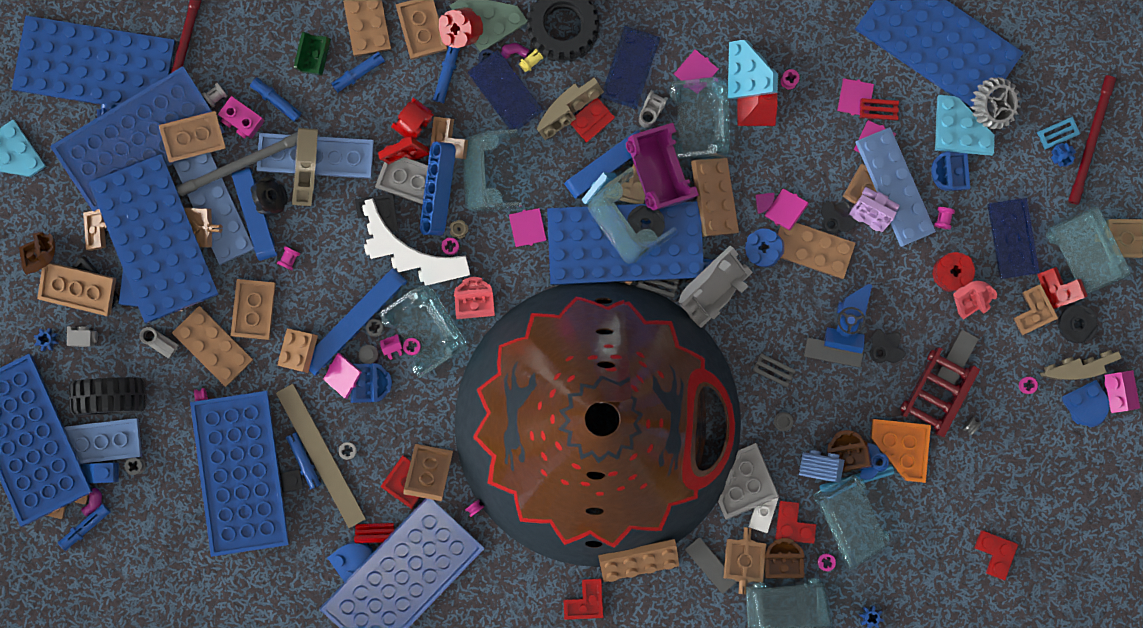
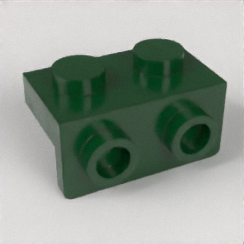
M302 32L297 55L294 60V68L306 74L323 75L331 39Z

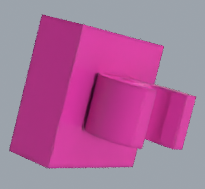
M398 334L380 341L384 356L387 355L390 360L393 359L392 352L397 351L399 356L402 355V345Z

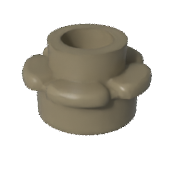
M457 220L451 223L450 234L458 239L465 237V234L468 233V226L465 225V222Z

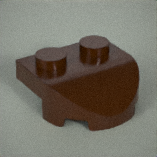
M43 232L34 233V241L19 247L22 269L26 275L39 271L52 261L55 253V239L50 233L48 235H45Z
M850 430L840 431L834 435L835 437L828 444L827 451L828 453L839 455V459L845 460L842 473L872 467L869 446L861 435Z
M781 538L775 540L767 548L764 563L765 579H804V552L794 540Z

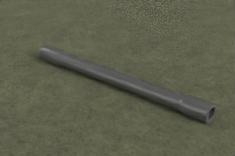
M298 132L201 177L178 185L177 189L180 195H187L235 171L284 149L296 146Z

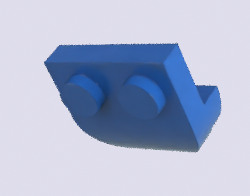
M947 151L934 159L931 173L933 181L938 188L944 191L970 189L967 153Z
M376 363L353 364L362 373L356 382V387H353L350 393L351 403L377 402L390 392L392 386L391 376L382 365Z
M1097 380L1062 396L1064 404L1072 415L1071 418L1078 425L1095 427L1106 419L1109 411V400Z
M354 540L345 544L327 558L345 582L374 551L367 543H355Z

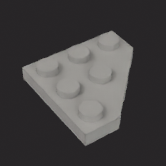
M757 443L739 450L736 455V460L718 500L726 520L780 497Z

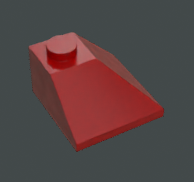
M777 93L737 99V126H776Z

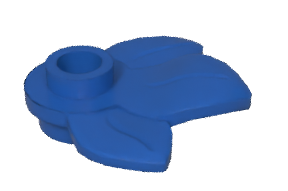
M871 443L867 444L869 446L872 467L859 469L861 471L860 478L864 480L873 479L878 472L885 471L889 466L888 457L880 453L878 447ZM878 461H883L882 465H876Z

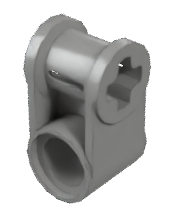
M653 90L650 91L639 116V124L643 128L653 127L668 98H662L654 94ZM648 114L653 120L645 122L643 116Z

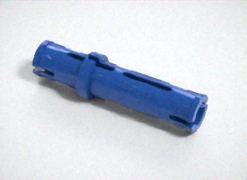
M448 45L445 60L441 64L443 67L437 88L432 99L435 102L442 104L445 102L453 70H456L457 67L455 63L460 51L459 48H453Z
M376 52V54L352 70L345 71L343 76L331 82L336 92L339 93L350 84H355L356 80L385 61L380 53Z
M258 77L252 81L250 87L262 96V99L272 103L293 122H296V119L298 120L302 113L278 95L273 87H269Z
M296 432L292 434L295 442H293L291 435L287 436L286 440L301 468V475L304 474L310 487L309 489L312 490L315 488L312 480L316 487L320 486L321 483L314 471L315 466L311 465Z
M102 503L100 507L78 526L72 527L70 529L71 532L58 541L59 546L64 551H67L75 542L81 541L84 538L83 535L110 514L111 511Z

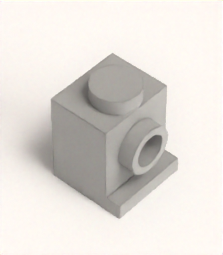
M67 327V346L94 347L95 342L98 341L97 331H91L89 327H77V330L75 327Z

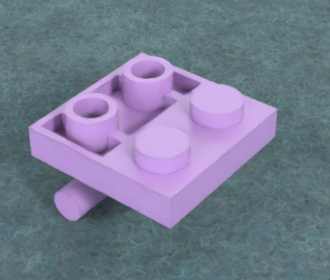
M865 187L862 196L852 207L849 215L859 222L870 225L873 230L883 232L894 219L900 205L889 200V197L878 191L876 193Z

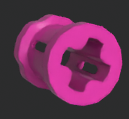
M793 69L785 71L781 78V85L787 90L795 88L799 82V74ZM788 76H790L791 79L794 78L792 83H790V81H786Z
M938 207V219L934 226L951 230L950 223L955 210Z
M285 246L284 254L277 264L293 270L292 266L300 253Z

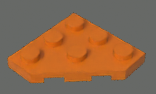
M872 419L870 439L888 457L889 462L905 481L926 483L931 425Z

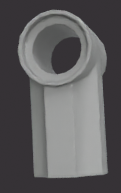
M146 327L140 332V340L144 344L149 345L168 359L174 355L179 347L177 343L154 328ZM152 331L154 339L149 342L146 340V333Z

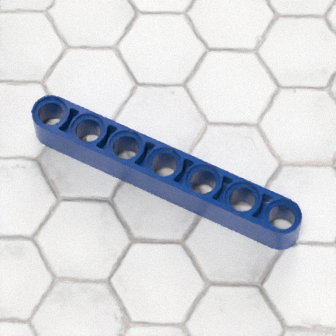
M392 268L315 346L309 371L314 376L320 373L319 370L322 367L325 368L333 359L332 357L346 346L345 343L349 339L352 340L360 332L359 329L362 326L365 327L373 318L372 316L387 304L385 302L389 298L392 299L400 291L399 288L407 283V280L396 269Z

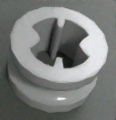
M346 442L339 447V455L343 459H352L357 453L353 443ZM346 445L353 449L349 457L346 456L347 454H343L342 451L345 450Z

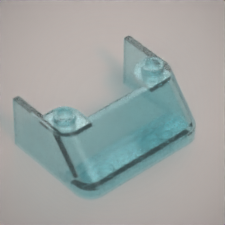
M517 129L486 131L464 139L468 140L466 159H462L465 206L469 211L487 212L523 209L522 202L502 203L500 191L495 188H486L484 151L494 150L498 146L499 139L518 138Z
M632 167L607 183L588 203L589 213L622 260L628 264L636 263L676 235L675 227L660 237H657L650 229H643L636 234L615 205V202L623 194L621 184L634 176Z

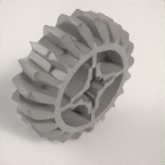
M992 77L989 80L983 81V85L977 86L979 91L973 92L976 96L971 99L974 105L970 108L975 110L972 115L977 117L976 121L978 123H983V126L989 127V129H1001L1003 126H1009V121H1015L1013 115H1018L1016 109L1021 107L1018 104L1021 98L1017 97L1019 91L1014 90L1016 85L1011 84V81L1007 79Z

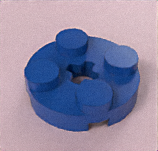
M759 229L748 236L745 246L746 255L750 262L760 267H771L784 254L783 239L770 229ZM764 243L769 246V249H766V253L760 250Z

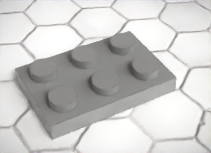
M405 157L391 164L384 162L375 188L423 205L428 165Z

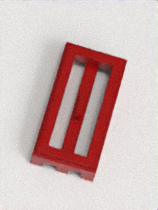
M862 98L860 99V118L897 121L899 101ZM865 104L893 105V108L865 106ZM864 110L893 112V115L865 114Z
M394 523L356 524L354 540L355 543L384 542L394 532Z

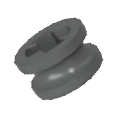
M372 319L367 323L366 330L368 334L375 337L383 333L384 326L381 321ZM377 322L376 325H380L377 333H373V330L370 331V327L373 326L372 323Z
M972 417L962 429L963 431H968L969 436L973 435L981 425L980 421H975V417Z

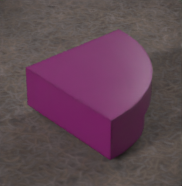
M774 193L755 195L757 214L764 213L771 207L774 201Z

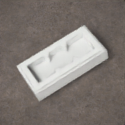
M778 498L755 507L748 527L768 533Z

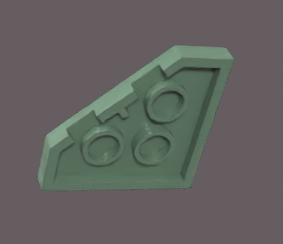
M457 0L449 5L451 10L463 7L471 8L477 16L481 17L483 33L479 36L477 42L474 43L479 52L492 47L527 24V19L519 7L491 0Z

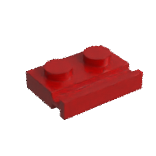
M597 97L575 116L576 119L570 125L588 143L612 122L615 116L610 113Z

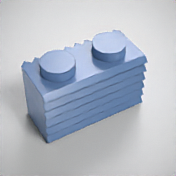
M810 450L809 453L803 452L799 475L841 483L845 460L839 459V455L828 453L826 457L821 456L820 451Z

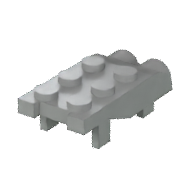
M731 246L722 252L683 290L678 301L679 305L699 327L704 326L711 318L715 319L720 314L719 310L729 302L736 289L742 293L748 287L743 281L753 272L748 266L742 265L736 258L738 253Z

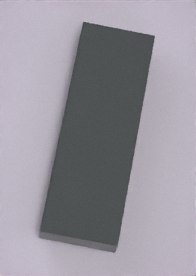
M960 330L946 359L964 368L979 339L964 330ZM941 366L937 376L955 384L959 374Z
M812 338L806 339L803 357L861 368L863 352L861 354L824 346L825 341Z
M700 537L685 548V551L722 594L737 582L733 579L723 578V564Z

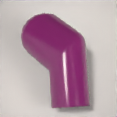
M510 43L502 47L501 55L504 58H509L511 54L517 53L526 58L530 50L518 43Z
M92 488L93 493L89 494V504L81 509L86 517L102 504V493L97 488Z

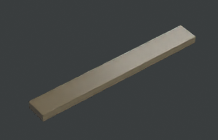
M291 384L278 391L276 394L348 528L365 520L364 513L295 385Z

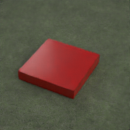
M402 455L380 487L412 509L420 497L403 494L411 460Z

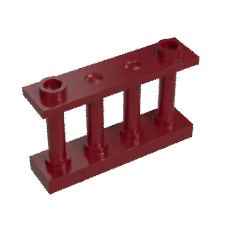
M940 347L935 348V350L932 349L928 354L927 360L929 361L908 401L904 400L900 407L902 413L900 416L907 417L908 413L934 426V429H936L934 434L939 437H945L980 369L975 366H969V368L966 367L964 369L940 356L943 350ZM937 362L961 375L963 379L960 385L957 384L955 386L931 373L935 363ZM928 379L952 392L954 396L951 402L948 401L946 403L922 390L925 381ZM917 396L943 409L945 414L942 419H936L913 407Z

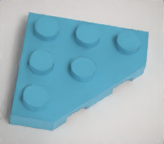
M747 40L729 42V99L777 93L778 73L770 68L763 56L756 52L752 47L753 45Z
M938 95L935 151L992 156L994 154V134L987 127H984L983 123L976 121L977 117L972 115L973 112L960 98Z
M11 120L0 128V172L32 177L46 167L15 120Z

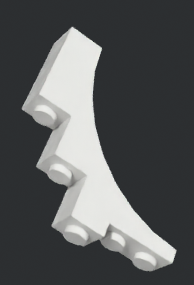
M374 199L365 200V205H362L365 216L369 217L370 223L367 224L369 235L373 234V238L366 240L367 244H364L366 255H370L371 259L394 254L391 261L393 268H397L398 272L421 267L418 274L420 282H424L425 286L470 275L466 255L440 257L422 253L409 247L398 239L385 225L378 213Z

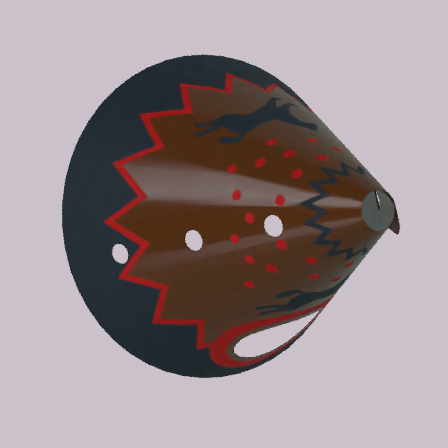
M620 282L559 285L544 290L512 308L486 333L473 352L461 380L456 402L455 436L459 460L465 478L476 499L480 500V505L484 506V511L505 533L526 548L542 556L579 566L600 567L598 555L630 550L673 539L677 543L685 538L706 518L718 502L726 485L730 470L736 460L740 443L741 416L736 385L730 367L712 336L703 326L699 327L682 307L670 299L638 288L636 285L631 284L629 286ZM607 299L612 302L609 304H599L595 301ZM607 329L613 331L614 333L610 335H601L596 333V331ZM609 362L614 364L615 367L601 368L597 364ZM708 386L718 394L724 406L727 431L726 440L719 458L709 469L701 471L698 468L701 463L706 436V402L702 387ZM594 403H608L618 411L620 422L618 428L612 434L597 436L587 428L585 415L588 408ZM588 472H601L605 474V477L602 479H591L586 474ZM600 508L604 512L599 515L587 513L586 509ZM587 541H598L602 543V546L589 547L585 543Z

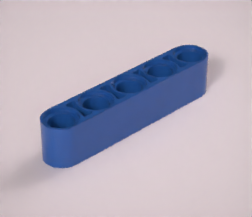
M637 130V131H635L634 133H632L631 135L640 133L641 131H640V130ZM631 135L564 183L575 199L579 198V195L583 192L586 193L590 190L593 182L598 180L603 172L611 173L614 170L616 171L625 165L627 160H632L631 153L626 148V142H628V138Z
M436 141L430 147L420 220V231L423 235L441 236L445 232L456 153L455 146L452 143Z
M251 167L233 172L232 178L257 259L262 261L278 256V253L274 249L275 243L272 233L268 229L269 223L266 215L260 214L256 210L251 193V186L256 181L253 179V172Z

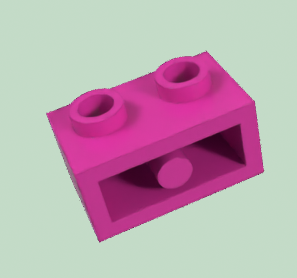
M232 96L218 113L222 118L220 122L229 128L234 126L238 129L236 133L244 139L247 136L252 139L265 122L262 117Z
M1133 370L1104 375V384L1108 392L1111 413L1140 408Z

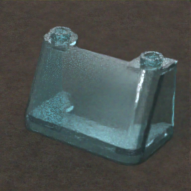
M715 77L671 82L670 97L678 103L679 140H675L676 144L673 145L677 158L728 157L730 154L728 87L726 83Z
M1096 206L1046 229L1048 241L1059 246L1075 278L1073 281L1081 278L1087 295L1130 275L1129 268L1101 211Z
M428 285L412 289L378 313L382 323L386 327H396L404 341L408 338H415L420 342L421 350L418 354L414 355L415 360L412 361V371L418 378L424 377L467 349V344L433 289ZM411 341L408 347L411 352H414L417 344L416 342L413 344V341Z
M855 475L841 481V483H836L813 494L815 502L819 504L821 512L839 547L838 550L842 554L840 556L850 570L888 547L887 542L890 541L887 532L882 531L864 492L866 486L862 478L858 479Z
M809 578L808 582H805L804 585L768 587L765 586V583L758 582L753 583V586L746 587L748 628H833L824 582L820 581L819 578Z

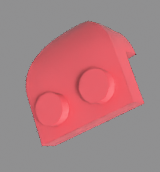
M468 277L455 288L456 319L495 316L492 288L482 278Z
M973 281L959 288L953 294L958 314L964 320L978 309L983 314L991 308L989 303L992 299L997 298L996 290L983 281Z

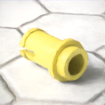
M535 49L524 60H520L519 66L524 72L531 71V68L543 59V56Z

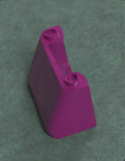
M674 123L633 134L628 138V142H626L627 151L631 153L646 196V205L652 210L678 205L699 196L696 186H688L690 181L689 179L685 180L673 147L676 144V141L672 140V133L676 132Z

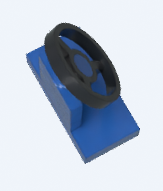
M856 307L843 309L838 315L837 329L827 327L824 346L862 354L865 335L858 334V332L865 325L863 312ZM849 309H854L859 311L861 315H847L845 311ZM863 318V323L861 327L858 329L860 320Z

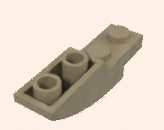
M593 78L580 88L573 84L555 100L537 127L544 140L554 136L565 126L570 125L576 119L573 115L574 112L582 109L587 103L596 99L604 92L597 80Z
M298 128L292 205L311 206L318 129Z
M1111 350L1100 353L1101 357L1095 360L1094 357H1090L1081 362L1080 358L1073 359L1072 356L1062 360L1063 364L1059 366L1051 364L1044 367L1045 371L1041 372L1040 375L1041 377L1056 380H1077L1095 377L1107 373L1104 365L1122 358L1119 351L1112 353Z

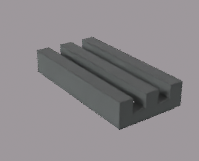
M679 279L665 280L674 283L673 285L657 280L645 281L671 289V293L642 284L643 281H638L637 287L674 298Z
M761 353L752 371L787 388L796 370ZM762 359L790 372L789 375L761 362ZM761 366L781 377L786 378V381L784 382L764 371H761L758 369V367Z

